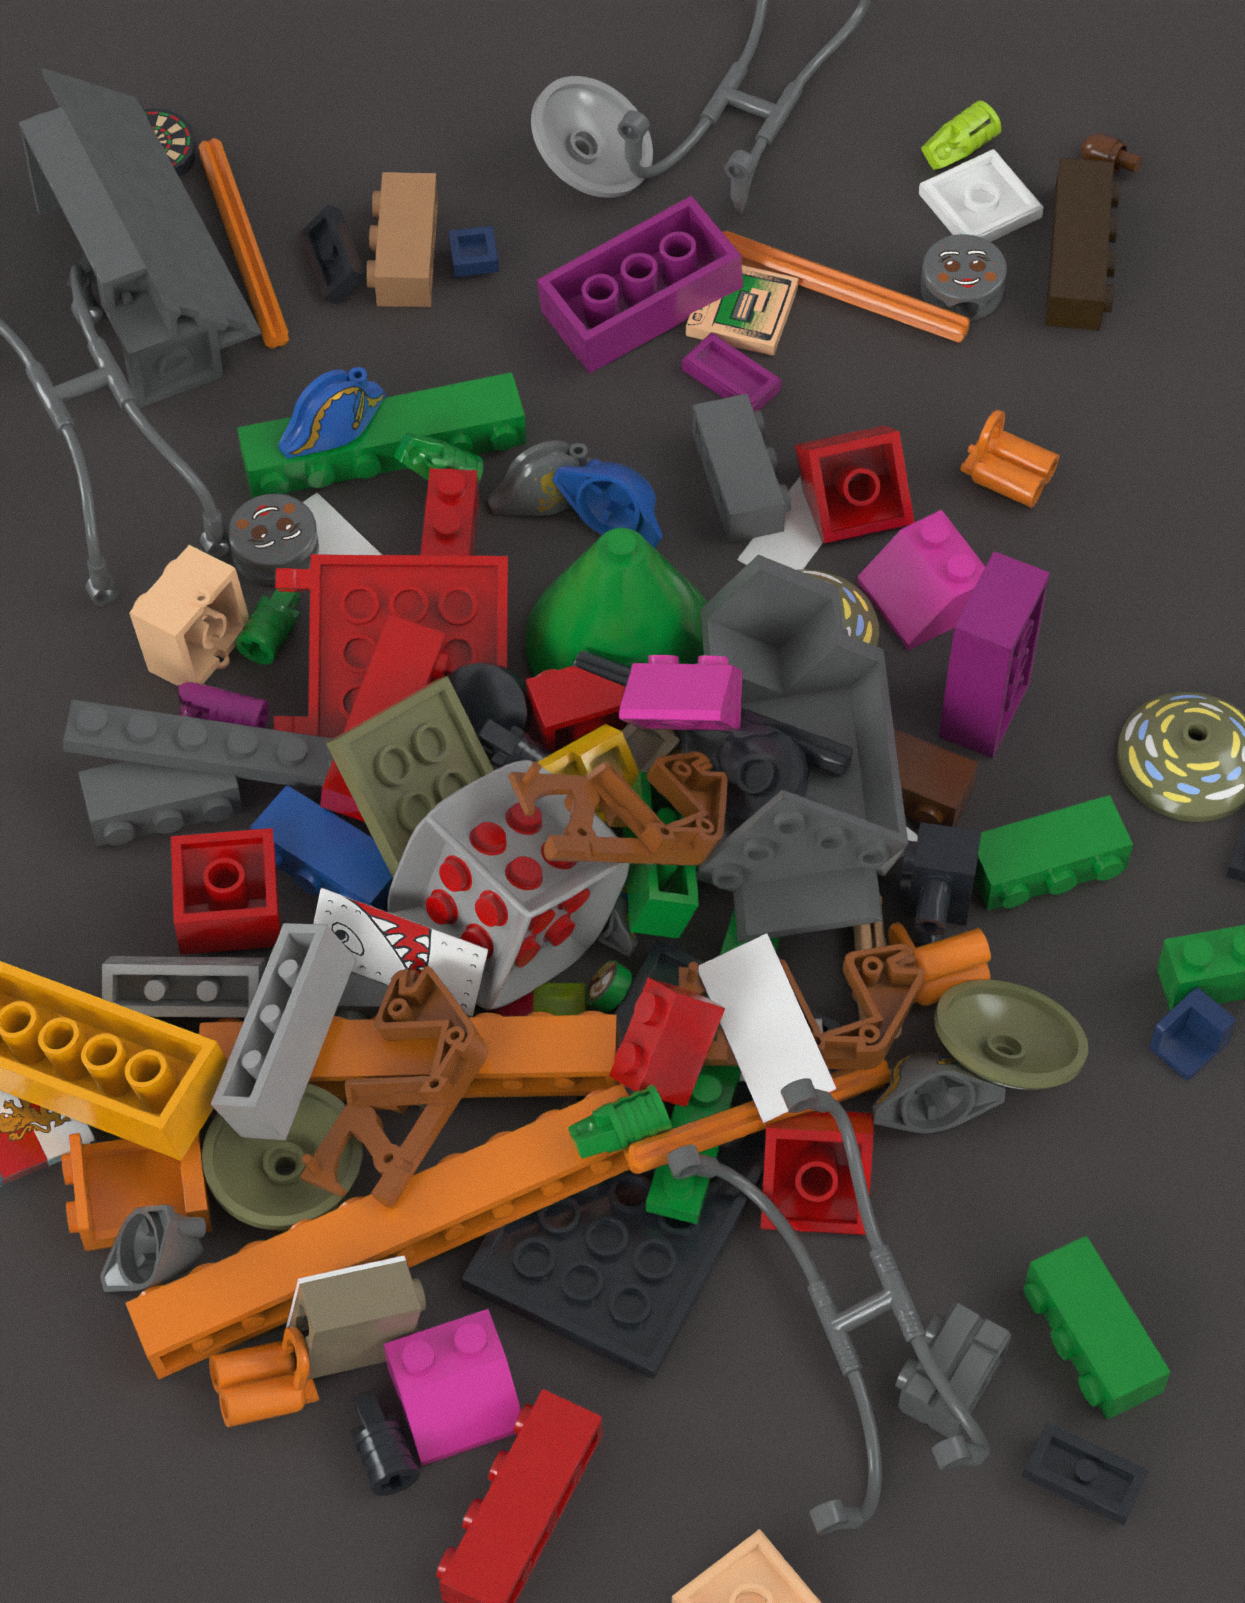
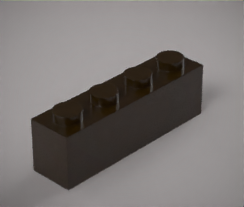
M1071 158L1059 159L1054 195L1045 326L1100 331L1103 312H1112L1114 286L1106 285V278L1114 277L1116 250H1108L1109 242L1116 243L1119 217L1110 215L1111 208H1118L1121 185L1120 181H1112L1114 162Z

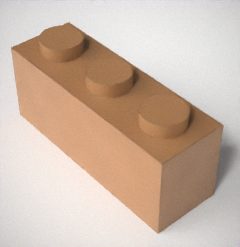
M382 172L381 191H373L372 214L373 218H379L378 225H370V252L376 253V259L367 261V288H375L377 306L431 307L438 213L436 173Z

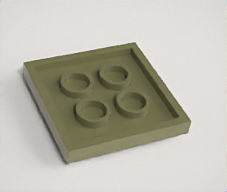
M448 676L433 681L326 742L393 878L412 833L427 814L446 797L494 771Z

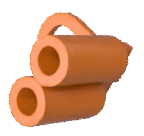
M997 409L987 419L975 445L970 444L967 452L970 454L965 462L961 464L960 469L962 472L970 475L976 484L1032 508L1037 503L1044 484L1047 485L1054 475L1060 455L1004 431L1006 413Z
M900 922L889 926L888 937L890 945H908L917 960L916 966H920L925 970L923 984L914 1003L917 1002L922 1006H928L939 1002L942 995L957 984L972 980H991L987 962L991 959L987 939L980 928L915 948L906 929Z
M287 1327L284 1332L283 1341L270 1342L209 1357L212 1384L216 1393L219 1394L222 1417L228 1428L301 1411L305 1404L314 1403L319 1400L313 1379H308L310 1371L308 1349L299 1328ZM294 1348H295V1352H296L297 1362H296V1358H295V1355H294Z

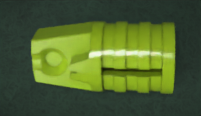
M977 101L971 107L962 111L961 114L945 123L921 147L922 152L933 170L941 169L962 158L968 157L982 147V145H985L992 138L1001 133V122L990 105L984 101Z

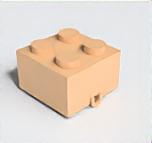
M188 545L177 559L172 560L166 566L163 575L147 593L138 597L133 609L129 612L148 671L176 686L186 681L204 684L216 669L226 668L230 663L228 655L236 647L235 639L243 631L242 629L246 622L249 621V614L236 568L191 545ZM219 655L224 658V661L220 663L219 658L216 656Z

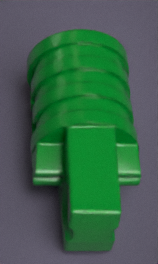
M408 432L402 438L394 456L401 464L421 475L425 480H429L430 468L477 470L478 483L483 473V460L480 456L464 449H459V447L448 444L443 440Z
M276 589L271 598L265 595L261 597L249 617V621L243 627V631L235 639V645L243 656L262 665H268L274 661L282 647V643L285 642L288 633L293 630L301 615V612L295 610L300 600V592H278V589Z
M654 1084L645 1087L646 1089L635 1091L627 1097L618 1098L615 1102H608L592 1111V1115L569 1126V1133L579 1156L584 1159L605 1151L611 1153L623 1150L634 1142L658 1135L657 1133L671 1130L670 1119Z

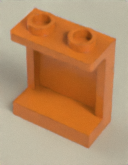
M200 1131L182 1161L126 1139L84 1144L80 1133L69 1134L70 1153L61 1154L65 1184H74L75 1200L66 1202V1213L70 1234L79 1232L85 1251L112 1247L128 1215L134 1209L144 1206H173L176 1213L188 1217H202L206 1224L205 1233L213 1232L208 1187L203 1171V1145Z

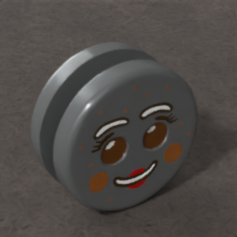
M957 234L937 241L928 249L923 259L920 283L923 300L964 315L970 321L988 316L1000 305L1004 294L1007 265L1003 254L993 243L975 235Z
M274 493L254 497L242 504L230 520L228 536L234 565L245 578L257 584L275 586L276 569H310L311 554H319L315 517L302 501L292 496Z

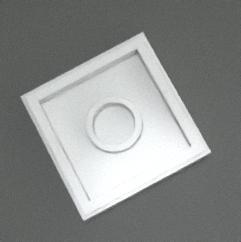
M994 149L920 183L919 195L953 235H975L992 242L1042 218L1044 207Z

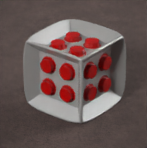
M530 760L516 761L504 765L459 789L437 804L412 833L389 890L388 913L488 949L476 1005L486 1010L501 1008L520 999L553 979L576 962L602 932L620 896L629 871L630 863L550 861L545 858L544 845L550 835H563L564 830L569 824L570 812L564 804V799L567 795H547L534 802L535 812L532 816H525L508 777L511 772L526 773L533 763ZM541 766L539 773L552 774ZM594 812L592 829L595 831L596 837H617L612 829Z

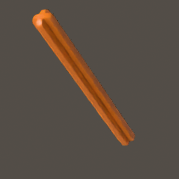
M216 138L210 141L203 140L198 147L200 158L259 328L263 333L262 337L265 345L271 349L277 346H285L289 341L288 330L222 142Z
M729 231L722 232L741 254V261L744 266L799 278V286L957 343L962 342L968 333L970 319L964 315Z
M883 1059L881 1064L874 1069H842L831 1073L830 1075L836 1089L829 1093H831L836 1101L842 1102L884 1087L886 1083L891 1081V1070L888 1068L887 1061ZM751 1101L634 1142L624 1150V1158L628 1162L629 1169L633 1173L640 1174L668 1164L666 1156L682 1146L695 1145L698 1152H702L766 1129V1124L814 1112V1110L807 1109L799 1113L786 1112L763 1123L755 1102Z

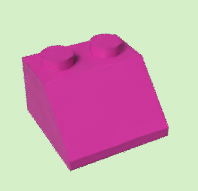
M940 510L901 529L858 575L857 583L909 651L955 627L985 569V565L945 513Z
M649 655L648 663H633L620 705L619 719L640 729L739 730L743 671L734 665H728V657L698 656V664H679L678 656Z
M488 1309L384 1344L387 1369L421 1466L515 1435L513 1430L521 1409L508 1362Z

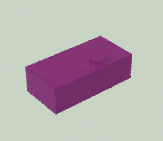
M691 195L537 279L541 311L590 374L688 320L691 313L743 288L741 254Z
M993 551L954 627L938 737L991 758L994 757L1030 685L1050 572Z

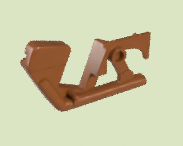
M694 751L658 757L647 773V779L661 795L665 796L684 817L667 825L658 818L608 762H603L586 776L539 773L541 765L533 762L526 773L511 772L508 777L525 816L533 815L535 812L534 802L537 799L547 795H567L564 799V804L570 812L569 824L564 830L563 835H550L544 845L545 858L550 861L695 866L702 864L709 858L723 837L727 799V775L725 772L710 771L713 767L709 763L710 760L700 752ZM599 804L609 827L628 826L638 838L596 837L592 826L594 811Z
M905 944L849 952L845 956L843 973L867 1019L821 1033L786 961L779 959L828 1069L869 1070L879 1066L887 1055L922 987L925 976L924 968L916 966L917 960L914 953ZM691 962L689 967H679V987L697 992L702 996L708 994L698 972V963ZM721 1026L717 1031L716 1040L712 1041L703 1065L739 1066Z
M425 966L421 974H417L415 970L409 971L404 969L393 975L375 1018L374 1025L386 1040L439 1038L431 1076L347 1079L345 1082L347 1104L313 1157L310 1154H305L302 1157V1162L306 1166L300 1176L302 1181L343 1198L347 1191L339 1184L337 1170L340 1156L353 1134L359 1142L364 1143L373 1157V1164L376 1170L382 1175L371 1194L384 1206L393 1208L484 1064L488 1055L487 1044L454 996L429 966ZM427 1104L401 1147L392 1144L384 1133L383 1121L375 1110H392L403 1115L409 1105Z

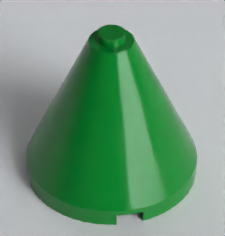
M628 528L609 530L549 585L534 604L528 617L525 631L526 662L531 678L546 670H560L573 666V662L580 651H587L632 667L633 663H648L649 655L678 656L679 664H696L698 656H704L700 609L707 603V600L685 576L638 532Z

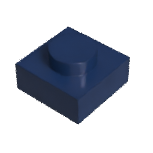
M493 226L448 231L454 277L499 272Z

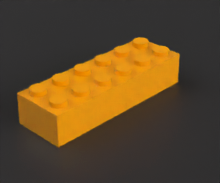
M0 961V1091L182 1161L214 1109L211 1102L228 1062L218 1042Z

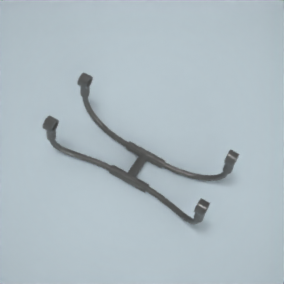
M757 0L752 29L740 59L730 67L701 113L698 125L671 154L652 166L642 167L639 163L642 159V141L649 129V121L642 113L630 110L624 115L617 129L620 136L625 140L624 156L631 172L638 178L646 179L668 170L697 144L709 127L716 124L727 105L765 118V122L755 137L756 143L751 153L743 150L734 151L724 167L725 173L731 178L730 196L733 200V210L737 215L743 214L750 185L763 151L771 145L803 93V86L859 25L870 6L871 0H860L856 10L846 24L804 67L794 82H790L776 104L737 90L747 75V66L757 48L764 25L768 0Z
M74 264L70 269L71 288L74 299L71 304V311L83 329L88 341L87 348L99 369L54 386L43 364L36 361L20 337L1 318L0 334L26 366L25 372L58 433L64 436L68 444L79 483L89 554L87 567L90 579L87 581L85 588L95 605L105 606L117 599L119 589L112 576L108 573L105 558L101 556L89 471L82 447L74 431L75 423L64 404L65 402L109 386L120 408L128 412L140 431L182 475L200 499L205 510L202 515L205 532L200 537V543L206 553L218 559L226 556L231 551L228 533L223 527L221 512L216 508L208 489L197 474L163 439L137 406V398L104 339L98 336L94 324L101 320L103 311L92 294L90 280L85 276L83 267L80 264Z
M803 1078L787 1084L781 1089L780 1093L789 1113H799L807 1109L823 1113L830 1112L838 1125L846 1151L859 1213L871 1247L869 1256L883 1286V1289L840 1312L827 1280L821 1278L805 1245L784 1215L758 1187L737 1171L719 1163L716 1158L699 1154L695 1145H686L673 1150L666 1156V1160L675 1179H683L692 1175L707 1178L718 1176L748 1196L764 1212L783 1236L810 1284L807 1287L809 1295L842 1374L849 1378L860 1412L868 1458L867 1494L864 1504L860 1509L854 1506H843L841 1500L836 1499L823 1503L809 1512L817 1534L823 1535L838 1529L859 1528L873 1516L880 1500L882 1460L878 1429L867 1387L861 1374L863 1365L849 1332L880 1315L893 1310L906 1342L912 1344L931 1381L973 1442L966 1443L962 1435H957L934 1445L931 1450L940 1471H948L959 1466H979L989 1457L990 1446L981 1428L941 1371L924 1339L926 1331L915 1310V1305L896 1265L890 1247L884 1245L872 1209L856 1136L846 1111L833 1098L831 1093L815 1089L810 1078Z

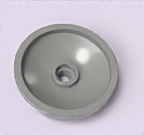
M569 76L557 79L541 92L532 109V134L544 161L560 179L583 193L603 198L626 195L637 188L644 180V178H638L631 172L624 156L625 140L620 136L617 129L628 111H637L627 98L611 86L596 79L583 76ZM648 130L642 141V159L639 162L642 167L651 166L653 160V147Z

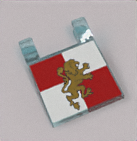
M0 1091V1186L61 1162V1154L70 1153L69 1134L80 1133L84 1144L98 1143L91 1126Z

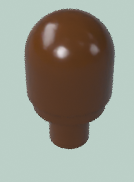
M1095 133L1088 136L1081 145L1080 153L1082 160L1114 162L1113 173L1119 172L1120 169L1137 173L1140 169L1142 156L1128 152L1127 144L1122 143L1118 138Z

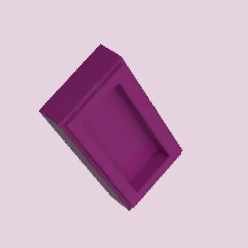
M712 332L682 359V370L722 398L748 394L753 411L762 409L782 388V380Z

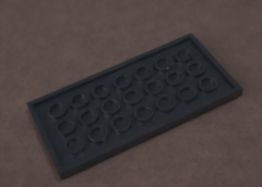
M656 941L632 982L628 993L615 1012L617 1014L621 1044L634 1014L636 1001L641 995L648 977L679 987V967H689L691 962H696L698 965L705 962ZM810 1009L814 1019H822L823 1033L842 1027V1023ZM739 1081L732 1108L754 1101L746 1081ZM624 1085L628 1095L635 1092ZM567 1096L559 1110L582 1101L586 1096ZM662 1100L668 1117L671 1120L675 1104ZM766 1129L721 1144L717 1156L719 1163L737 1171L756 1187L759 1186L763 1179ZM656 1168L640 1174L633 1173L629 1169L488 1232L461 1278L462 1288L654 1380L751 1199L728 1181L714 1176L710 1180L697 1225L646 1212V1200Z

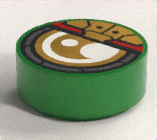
M615 960L606 962L591 979L585 993V1002L603 1013L614 1010L629 991L632 982L631 971Z

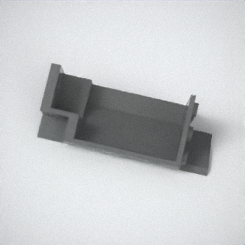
M42 68L43 77L59 108L36 114L19 122L36 209L39 215L61 208L97 278L101 305L123 346L129 385L137 398L138 408L224 377L220 349L263 333L137 98Z
M758 554L700 609L704 656L728 657V665H734L743 671L742 708L850 746L853 749L851 764L844 775H838L807 763L809 775L807 790L803 797L781 790L743 824L725 815L723 837L709 858L702 864L695 865L696 878L717 888L733 892L738 943L752 941L766 933L769 938L882 922L877 870L908 845L884 649L848 635V630L843 628L839 587ZM679 730L681 754L694 751L700 752L710 760L715 750L719 751L721 745L726 742L724 739L729 734L720 731Z

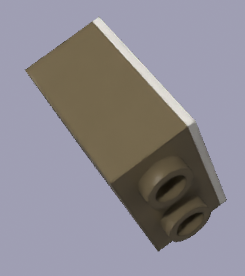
M405 1256L298 1278L286 1328H299L303 1334L310 1363L308 1379L386 1362L385 1343L418 1332V1319L421 1311H424L426 1308L424 1290L418 1278H411ZM294 1348V1355H295L296 1362H297L296 1352H295V1348Z

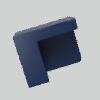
M1196 987L1157 1023L1149 1049L1185 1080H1190L1229 1044L1236 1019L1200 988Z

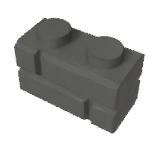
M953 1303L945 1318L935 1314L926 1329L924 1339L941 1371L971 1414L1005 1357L1011 1334L1007 1329L988 1319H982L979 1314L961 1304ZM910 1357L895 1384V1387L902 1390L898 1408L904 1414L922 1424H928L931 1429L948 1438L959 1435L963 1426L938 1392L920 1360L918 1362Z

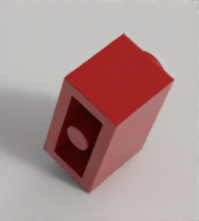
M648 977L643 991L636 1001L634 1014L622 1044L615 1054L614 1064L609 1076L633 1091H641L646 1089L645 1087L654 1084L663 1101L686 1107L725 1008L697 992Z

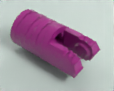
M186 681L178 685L179 702L183 705L179 707L180 716L266 729L270 712L269 701Z

